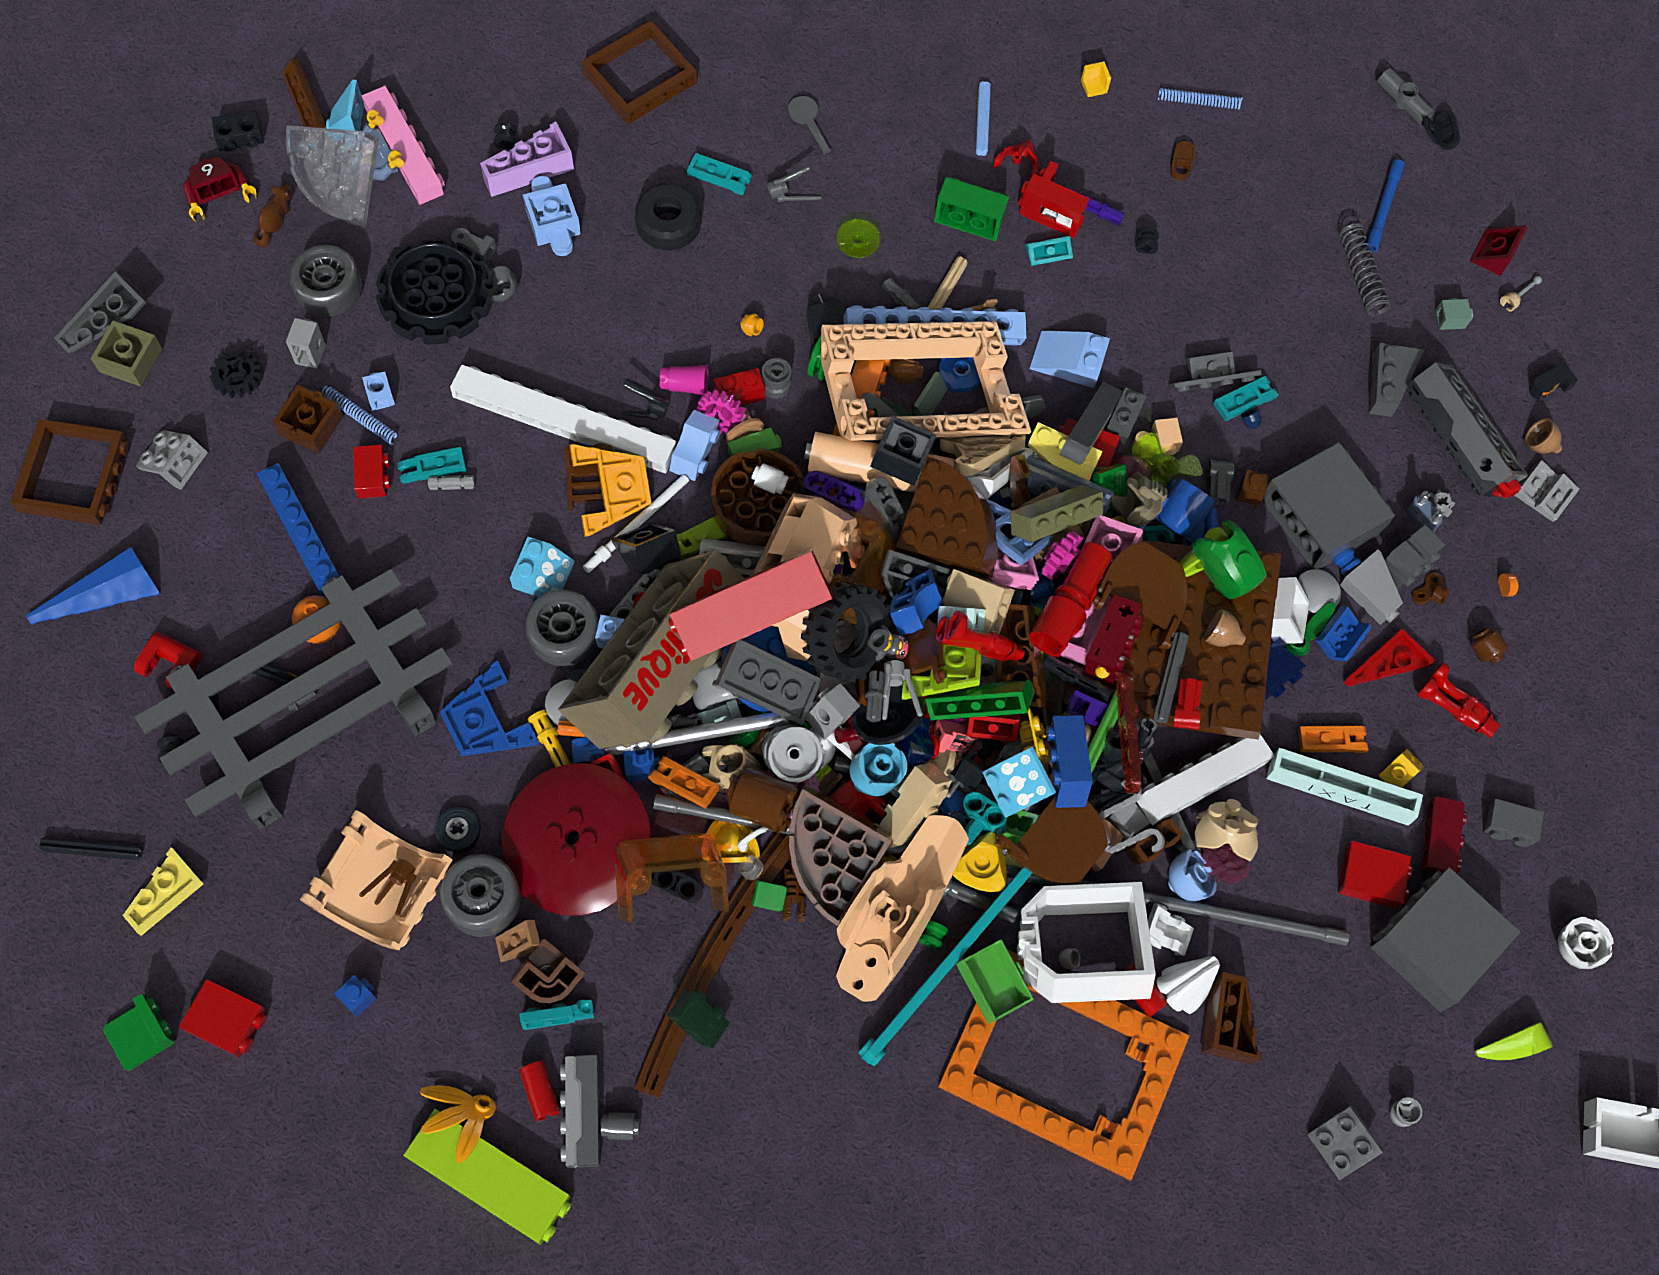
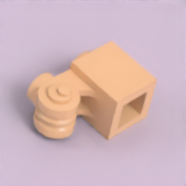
M1178 418L1155 420L1151 429L1152 437L1148 432L1141 431L1136 435L1132 444L1133 450L1141 454L1142 458H1150L1155 453H1163L1165 456L1176 454L1183 443Z

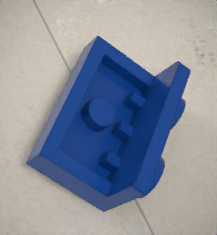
M1340 606L1317 637L1316 642L1331 660L1348 661L1372 627L1369 623H1359L1348 606Z

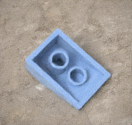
M1041 331L1030 369L1095 388L1110 338L1090 332Z

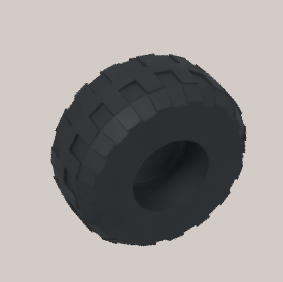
M662 184L648 189V191L640 196L635 207V223L638 234L645 243L653 248L664 251L678 250L689 245L698 235L701 226V209L697 198L686 188L674 184ZM664 213L678 215L677 218L669 221L658 218V216Z

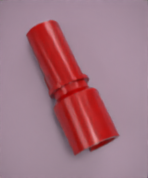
M1093 542L1085 543L1063 584L1056 588V596H1051L1047 600L1029 634V640L1040 651L1050 656L1060 657L1061 653L1068 646L1069 640L1081 630L1087 616L1085 611L1090 608L1098 592L1096 588L1112 560L1111 553L1102 545Z

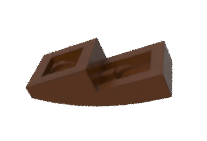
M1025 455L1011 457L1009 471L1010 487L1015 506L1019 507L1032 500L1025 480L1033 476Z

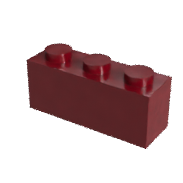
M1435 796L1428 802L1421 872L1433 875L1436 871L1439 870L1442 873L1449 867L1456 874L1460 871L1462 859L1459 858V854L1464 844L1462 826L1465 825L1467 819V812L1464 811V802Z

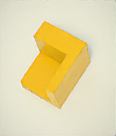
M1105 62L1084 66L1081 83L1087 97L1107 93L1111 76Z

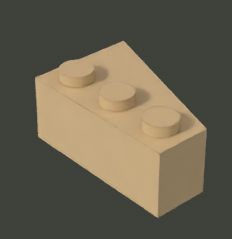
M931 762L914 767L898 790L901 795L893 806L888 804L884 811L887 815L880 825L874 824L892 834V841L889 844L890 848L910 843L928 816L938 815V809L948 794V788L952 780L934 763Z

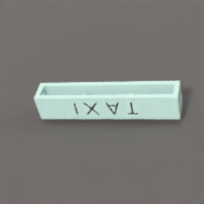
M1281 748L1275 752V757L1271 759L1266 777L1268 780L1408 826L1418 818L1422 794Z

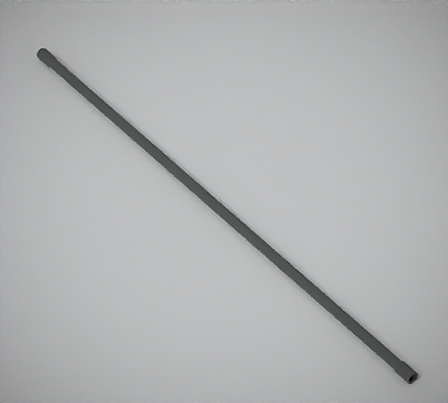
M659 794L655 796L653 809L672 813L679 812L754 828L763 827L731 814L729 809L707 806L705 809L693 802L683 801L675 797ZM790 825L785 834H790ZM904 844L893 848L888 846L885 854L902 856L908 845ZM1006 865L1007 878L1013 879L1022 868ZM1033 873L1026 880L1027 882L1047 886L1102 884L1087 880H1081L1077 883H1056L1040 878ZM1143 892L1145 905L1153 906L1155 903L1161 904L1168 910L1319 939L1347 946L1349 942V931L1319 927Z

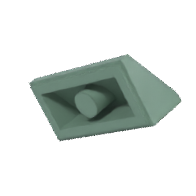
M936 371L917 399L913 407V413L919 416H930L943 398L948 388L939 372Z

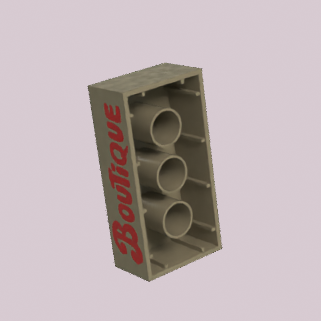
M717 550L665 565L558 708V711L599 749L620 745L624 748H629L637 742L648 741L650 744H654L659 741L671 727L672 722L667 716L675 704L677 706L684 704L697 691L698 683L694 680V677L702 667H710L722 655V648L692 661L688 655L684 656L679 645L681 638L678 632L674 633L669 625L668 619L671 618L669 614L672 610L744 579V577Z

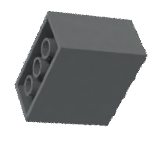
M1340 443L1333 445L1272 479L1262 500L1310 567L1319 570L1332 563V560L1348 548L1355 550L1381 535L1395 516L1391 506L1384 502L1377 488L1371 485L1365 477L1364 471L1355 464L1349 451L1343 448Z
M1450 867L1442 873L1438 870L1426 879L1420 886L1421 889L1416 894L1414 893L1404 903L1405 906L1389 919L1390 923L1375 934L1373 939L1376 942L1371 946L1382 959L1440 1012L1457 1004L1520 934V931Z

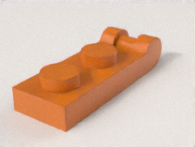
M1300 726L1298 729L1300 752L1366 753L1369 751L1368 743L1365 742L1364 738L1366 736L1365 726ZM1350 736L1354 737L1355 742H1350Z
M664 756L658 762L659 766L657 769L652 770L648 775V778L653 783L662 785L705 809L720 790L718 784ZM669 771V775L665 776V773Z

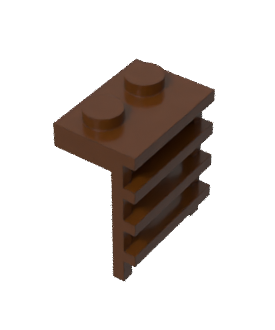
M603 443L583 446L612 452L611 445ZM564 447L568 510H573V503L603 501L602 494H572V490L601 488L600 481L572 483V478L599 476L598 465L595 463L573 467L570 447Z

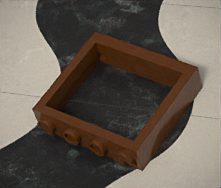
M652 21L640 25L634 31L621 36L617 41L604 46L602 50L581 61L584 76L628 125L697 84L696 69ZM652 38L681 72L627 104L597 69Z
M39 419L10 501L11 505L17 512L102 525L105 515L110 512L108 504L110 497H114L116 494V478L123 472V457L129 453L127 438L122 431ZM54 434L111 443L90 508L32 499Z

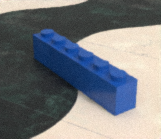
M279 463L256 474L321 596H325L321 587L325 586L324 584L329 579L339 578V575Z

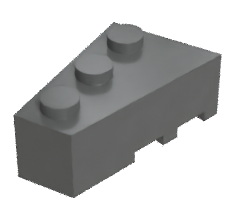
M1379 343L1372 355L1369 414L1392 417L1403 398L1407 384L1414 374L1424 352L1423 349Z

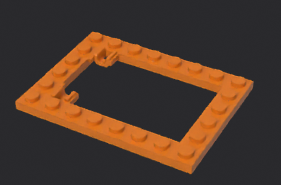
M1008 950L1014 962L1018 961L1021 968L1024 967V960H1018L1017 954ZM1025 982V984H1026V986L1028 987L1029 990H1032V991H1034V992L1040 994L1039 992H1037L1035 989H1033L1030 985H1028V984ZM1115 1000L1059 1003L1130 1037L1131 1040L1125 1054L1135 1060L1137 1058L1138 1061L1145 1064L1143 1068L1145 1075L1127 1119L1123 1118L1121 1124L1113 1122L1110 1124L1106 1117L1099 1115L1095 1127L1091 1131L973 1074L996 1023L994 1021L988 1024L976 1003L938 1088L1131 1181L1189 1035L1151 1017L1149 1018V1016ZM1139 1042L1147 1045L1145 1052L1137 1049ZM1102 1130L1111 1133L1110 1139L1101 1136Z

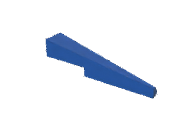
M130 547L27 614L26 617L31 625L41 621L55 620L71 614L76 615L114 606V604L157 596L160 592L138 556Z

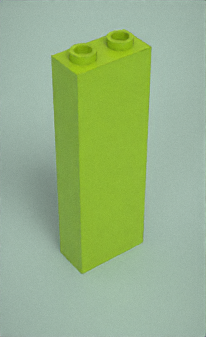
M434 1109L427 1121L438 1114L439 1111ZM460 1124L429 1134H425L421 1130L403 1155L404 1157L541 1245L543 1241L547 1243L550 1241L557 1229L553 1226L559 1216L564 1218L572 1205L568 1202L571 1198L570 1195L481 1138H479L467 1159L462 1163H458L456 1161V1149L460 1133L463 1129V1126Z

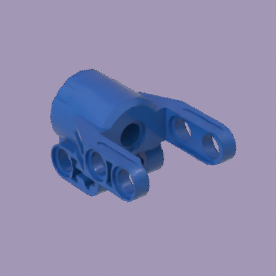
M1181 478L1173 479L1166 488L1167 498L1162 503V512L1154 520L1180 537L1187 539L1189 542L1188 546H1192L1196 539L1203 538L1205 522L1203 521L1216 501ZM1131 525V526H1134V527H1136V528H1139V529H1142V530H1143L1146 525H1144V526H1142V527H1137V526H1135V525Z

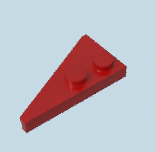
M1401 629L1351 674L1344 683L1349 687L1430 667L1436 660L1407 632Z

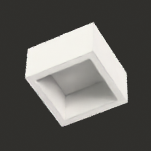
M1296 577L1279 578L1271 635L1275 644L1303 643L1310 602Z

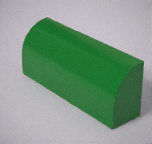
M1030 680L983 683L979 686L927 695L925 701L931 720L1028 713L1035 689Z

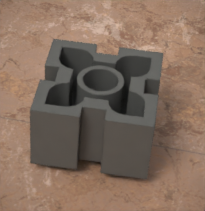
M1426 525L1394 549L1385 561L1397 589L1403 585L1409 587L1418 579L1417 576L1429 571L1442 556L1440 551L1444 548L1445 544Z

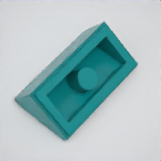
M1070 236L1024 244L1031 266L1073 258Z

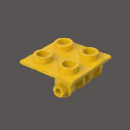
M1029 708L1028 716L1030 721L1021 722L1019 727L1022 746H1028L1023 751L1033 747L1041 764L1046 770H1049V748L1045 746L1043 738H1046L1043 723H1040L1038 715L1034 716Z

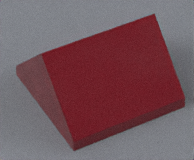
M1526 225L1486 229L1470 262L1501 276L1527 230Z

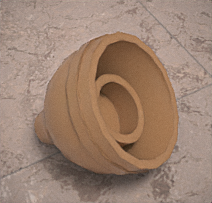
M1544 418L1535 422L1528 429L1524 441L1531 450L1542 454L1559 453L1562 450V435L1554 421Z
M1223 608L1215 614L1204 635V641L1217 647L1243 645L1246 640V636L1242 633L1235 616Z

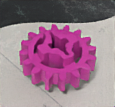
M716 389L712 393L707 391L699 400V405L696 408L701 413L719 420L717 430H720V434L722 431H725L727 434L732 428L747 418V415L743 414L746 409L739 406L740 400L734 401V395L727 396L725 391L719 394Z
M1072 531L1068 533L1066 538L1061 537L1057 542H1054L1044 558L1046 565L1042 569V574L1052 581L1059 574L1062 573L1064 575L1074 564L1084 538Z

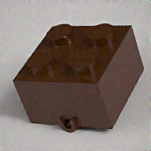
M297 385L273 420V424L280 436L320 453L342 420L343 414L339 404L325 398L321 392L317 390L312 392Z

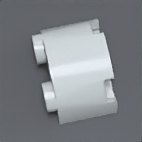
M1153 904L1148 918L1151 945L1159 949L1163 946L1174 951L1175 955L1185 956L1194 928L1186 924V920L1180 916L1171 915L1170 917L1171 913L1167 912L1168 909L1165 906Z

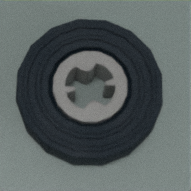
M454 807L448 809L440 815L436 822L435 834L437 841L444 849L450 852L460 853L467 851L480 838L481 826L479 819L472 811L466 808ZM461 824L464 825L462 827L464 831L462 834L458 832L455 835L452 834L454 832L452 828L454 825L457 827Z

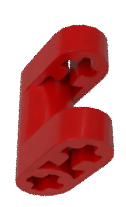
M156 632L149 639L135 661L134 672L149 677L161 658L174 663L173 669L189 664L194 671L201 661L203 654L175 639ZM166 679V687L173 690L170 683Z

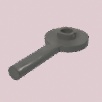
M799 96L791 100L788 106L790 118L796 123L808 126L823 154L831 152L829 145L814 121L818 115L817 103L807 96Z

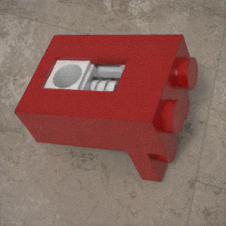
M1050 161L1047 168H1042L1039 176L1033 174L1030 181H1025L1021 189L1023 194L1018 202V206H1021L1019 214L1075 238L1084 221L1085 216L1082 213L1088 207L1090 198L1054 183L1059 164Z

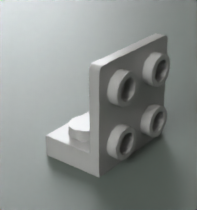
M162 430L154 437L149 449L141 455L136 467L143 471L160 474L174 487L182 489L208 452L190 435Z

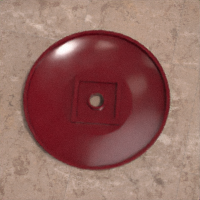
M583 763L567 764L552 768L529 782L513 801L506 816L502 833L503 859L515 874L521 893L536 906L552 913L567 916H583L600 912L625 897L642 876L649 859L652 843L649 815L644 802L636 790L625 779L609 769ZM572 831H577L580 836L579 841L574 845H570L567 840L568 834ZM615 851L627 877L626 883L617 866L615 869Z

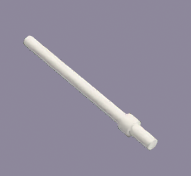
M685 475L679 477L615 537L639 528L685 486L689 479ZM612 540L605 546H600L595 551V555L583 565L586 572L590 573L602 561L605 562L611 557V553L616 549Z

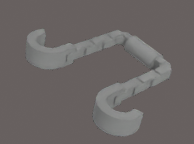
M1132 780L1123 781L1121 785L1125 788L1134 787V795L1119 804L1111 806L1109 809L1099 812L1100 818L1108 817L1110 814L1116 813L1122 808H1126L1140 800L1142 796L1140 785ZM1147 829L1111 847V842L1107 835L1108 846L1104 851L1114 854L1127 846L1137 843V841H1141L1151 835H1156L1158 841L1156 845L1152 846V852H1158L1163 848L1165 838L1160 831Z

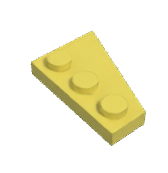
M1038 422L1027 446L1045 462L1089 481L1102 451L1092 447L1082 465H1079L1060 455L1068 436Z
M172 847L166 855L168 857L161 867L157 866L152 873L154 877L145 889L140 890L123 914L124 918L140 936L203 885L202 881Z

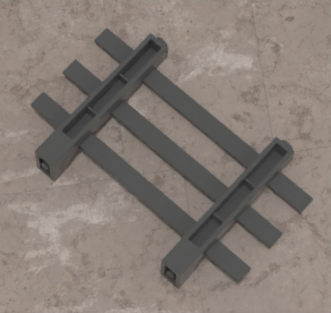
M392 569L353 591L343 575L339 578H331L324 584L325 586L321 587L330 603L326 607L201 679H198L189 664L174 668L170 675L166 676L175 694L135 716V719L143 732L147 734L187 711L197 727L200 735L160 757L161 762L171 776L212 752L225 773L224 777L185 799L195 817L237 793L250 819L260 830L283 816L260 779L391 701L414 737L436 725L431 710L414 687L453 665L443 648H440L403 670L389 647L427 625L418 609L415 608L377 630L364 610V607L402 586ZM340 621L355 642L354 645L225 720L222 718L212 702L211 696ZM367 661L381 684L251 761L248 760L235 739L237 736Z

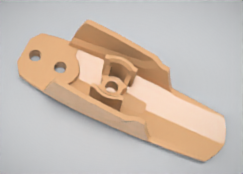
M941 815L928 816L900 859L886 861L881 868L872 873L839 924L837 935L846 952L836 977L842 989L861 1001H875L884 992L909 957L938 906L969 841L965 829L956 819ZM872 958L876 959L874 967L869 966V961ZM862 980L863 987L857 990L855 985L858 981Z

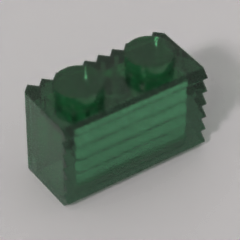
M698 990L683 991L676 1004L670 1009L667 1017L704 1048L713 1049L730 1025V1021L725 1018L726 1013L717 1006L712 1007L706 1002L708 998Z

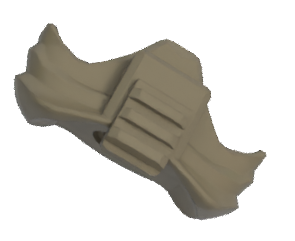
M1136 472L1127 479V496L1122 497L1113 494L1111 503L1114 509L1123 516L1128 525L1142 527L1162 512V503L1167 498V489L1163 488L1157 481H1151L1141 473Z

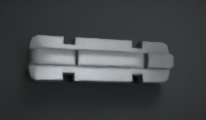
M461 475L442 476V478L431 476L428 478L430 490H439V488H442V490L461 489V487L473 489L475 486L473 475H464V478H461Z

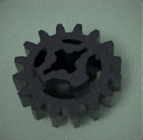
M239 349L237 354H234L232 350H229L228 356L223 353L220 354L222 359L214 360L216 367H210L212 373L210 379L216 391L219 390L222 396L228 393L232 399L235 394H238L240 398H243L244 392H247L249 395L252 394L250 389L252 387L258 389L259 387L256 381H262L260 375L262 369L257 358H253L250 352L244 355L241 349Z

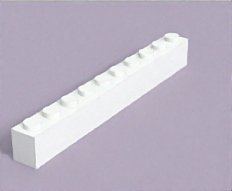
M461 365L450 386L453 398L587 446H593L597 443L611 445L612 452L644 457L646 467L665 474L671 464L672 454L676 449V441L667 435L652 433L645 427H635L625 420L610 418L603 412L596 413L590 411L583 405L568 403L561 397L548 396L541 390H532L518 382L506 381L496 374L490 375L481 372L480 369L473 366Z

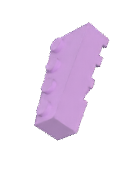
M557 122L550 124V128L544 132L539 130L534 133L533 138L528 141H519L513 149L509 151L503 150L480 163L484 182L491 197L532 184V181L539 176L551 178L574 170L571 150Z

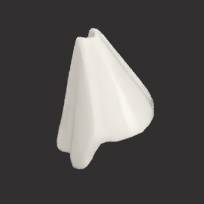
M1209 956L1164 969L1162 976L1158 977L1156 981L1160 992L1167 996V1003L1176 1011L1184 1010L1189 1014L1196 1011L1209 994L1220 967L1219 960L1214 956Z

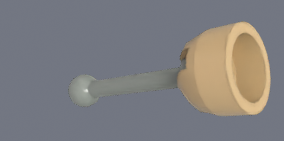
M1535 276L1533 281L1520 292L1505 294L1500 299V304L1504 306L1508 302L1511 307L1506 309L1509 312L1514 311L1520 304V296L1535 284L1542 282L1541 276Z

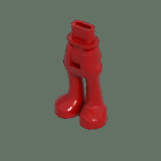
M955 611L951 618L943 616L937 625L935 637L941 644L972 648L978 651L979 655L1001 661H1018L1024 657L1025 651L1018 648L1017 644L1007 637L994 632L982 633L968 628V616L962 611Z
M1442 662L1420 688L1417 696L1424 700H1430L1449 711L1455 717V720L1473 729L1476 733L1482 732L1488 738H1491L1501 724L1493 719L1494 715L1492 713L1489 714V710L1476 696H1471L1462 691L1448 679L1450 667L1445 662ZM1439 690H1441L1442 692H1444V693L1447 694L1448 696L1452 697V698H1453L1454 700H1456L1461 706H1459L1458 704H1456L1455 702H1453L1452 700H1450L1448 697H1446V696H1445L1443 693H1441Z

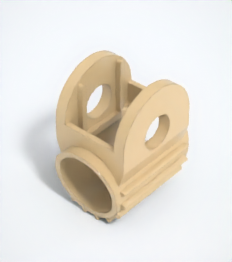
M737 744L707 746L702 750V757L710 762L709 773L699 775L718 784L719 793H727L733 778L743 773L748 767L764 772L762 770L763 766L745 748L739 747ZM719 765H729L728 772H722Z

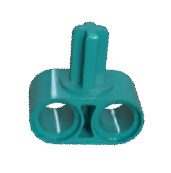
M972 792L965 796L963 801L964 815L969 823L964 829L969 837L968 846L972 844L981 831L1000 833L1002 835L1006 832L1007 817L1005 818L998 804L978 792ZM973 805H978L981 807L978 810L970 809V807ZM998 818L1001 822L993 824L990 820Z

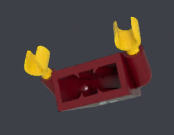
M220 157L204 158L198 164L189 168L190 175L183 184L188 205L191 206L189 215L195 222L194 216L197 213L201 214L203 220L205 219V213L198 206V203L200 205L241 190V187L243 188V197L246 202H249L247 196L249 193L254 194L257 199L256 189L253 186H248L249 181L237 164L224 162Z

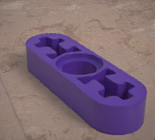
M812 471L804 479V485L811 494L821 497L849 512L859 511L865 503L864 496L857 488L820 471ZM820 481V482L822 483L823 487H821V486L818 485V484H814V485H813V483ZM839 487V492L836 495L829 496L832 488ZM847 495L849 498H852V499H855V498H856V500H855V501H852V500H851V501L849 502V501L845 498V496Z

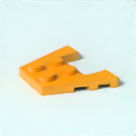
M576 444L569 445L573 467L597 463L605 512L581 516L584 537L590 536L652 504L644 457L583 447Z

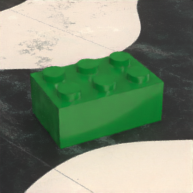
M946 177L938 197L934 222L997 241L1005 220L1009 196L962 182L959 179Z

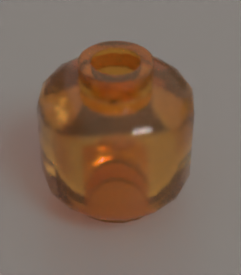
M892 359L891 366L888 367V375L892 377L894 383L914 385L918 378H922L923 365H920L919 359Z

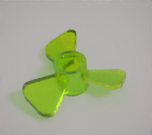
M1148 433L1132 447V453L1136 457L1151 464L1149 469L1150 476L1158 484H1161L1163 488H1166V481L1177 474L1199 477L1203 474L1199 459L1195 455L1189 454L1179 460L1171 455L1163 456L1158 436L1155 433ZM1161 465L1167 468L1168 473L1163 472Z

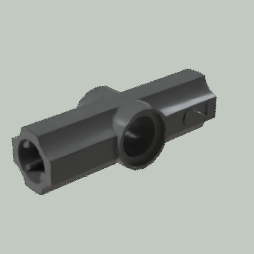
M1390 68L1379 77L1377 82L1394 98L1395 105L1400 109H1405L1419 124L1423 125L1425 123L1424 116L1427 115L1430 119L1434 115L1435 111L1418 95L1419 89L1414 83L1405 82Z

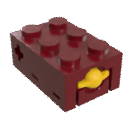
M1114 594L1087 655L1086 675L1112 688L1116 680H1121L1125 671L1126 659H1130L1134 650L1135 638H1139L1143 628L1142 622L1145 615L1141 614L1142 604Z

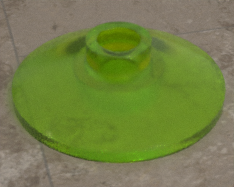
M852 219L840 226L837 231L836 241L840 250L846 255L854 258H864L872 255L878 249L880 233L871 222L863 219ZM860 240L862 243H855L854 241Z

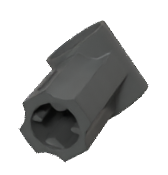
M1210 459L1208 463L1210 475L1207 477V480H1209V496L1216 501L1215 505H1228L1230 502V485L1234 475V462Z

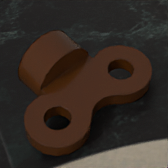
M1436 572L1429 573L1425 578V586L1413 591L1412 599L1419 605L1427 604L1429 600L1443 605L1449 596L1450 588L1443 586V576ZM1431 579H1436L1438 581L1432 582ZM1418 595H1423L1425 597L1419 598Z

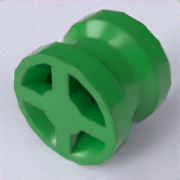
M929 920L918 941L933 949L941 950L943 945L942 938L947 935L948 929L937 922Z

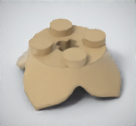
M1228 799L1227 802L1214 803L1207 810L1196 815L1197 820H1200L1195 830L1197 847L1214 849L1228 843L1237 856L1248 861L1254 858L1258 849V832L1256 830L1258 818L1241 807L1239 801Z

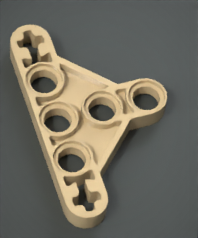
M1026 435L940 437L939 449L943 452L954 454L957 458L955 459V469L964 476H972L1025 447Z

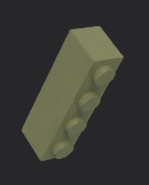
M1081 485L1011 511V535L1033 542L1103 515V491Z

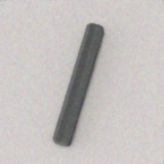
M1176 632L1171 645L1153 720L1160 724L1167 723L1189 640V636L1184 632Z

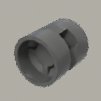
M770 359L762 367V381L765 387V394L771 398H782L790 391L792 370L789 363L784 359Z

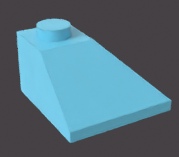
M357 80L350 82L331 110L330 119L326 121V130L330 132L332 140L354 141L360 134L364 104Z

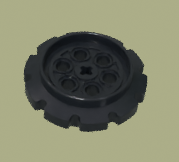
M446 239L422 240L419 246L414 247L412 244L401 248L391 256L393 264L384 265L377 278L376 286L380 294L376 295V300L383 319L386 322L391 321L393 331L410 341L421 337L424 344H444L449 342L451 336H457L461 339L479 327L478 318L487 317L493 303V293L490 289L493 287V281L485 261L478 262L477 252L459 242H456L454 245H448Z

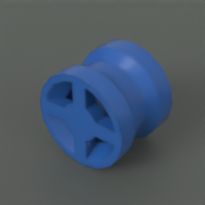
M1352 548L1344 550L1332 560L1335 565L1341 568L1343 576L1350 574L1362 563L1361 559L1355 557V551Z

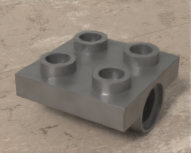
M1352 1105L1334 1115L1332 1119L1308 1134V1137L1339 1181L1384 1152L1382 1146Z

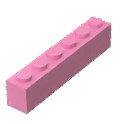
M386 86L361 95L367 113L370 110H375L379 112V116L383 117L384 123L381 126L375 127L376 129L379 128L390 151L396 150L402 154L400 159L404 161V166L399 169L419 205L444 195L442 189L445 186L444 181L439 173L436 174L434 172L435 166L430 157L426 158V150L422 142H417L415 139L417 135L413 126L407 125L406 114L403 109H398V101L394 93H389Z

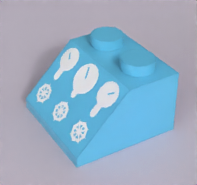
M527 537L510 576L513 589L538 597L550 591L563 590L575 561L550 543Z
M1033 747L982 772L1005 818L1056 793Z

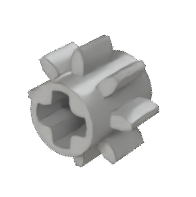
M1438 490L1435 495L1430 493L1428 501L1436 511L1441 509L1444 512V516L1449 517L1452 513L1451 508L1455 505V502L1451 501L1449 493Z

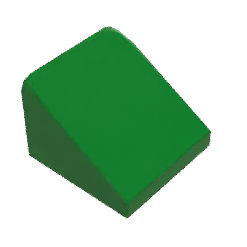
M757 880L751 905L781 912L784 906L787 887L777 883Z

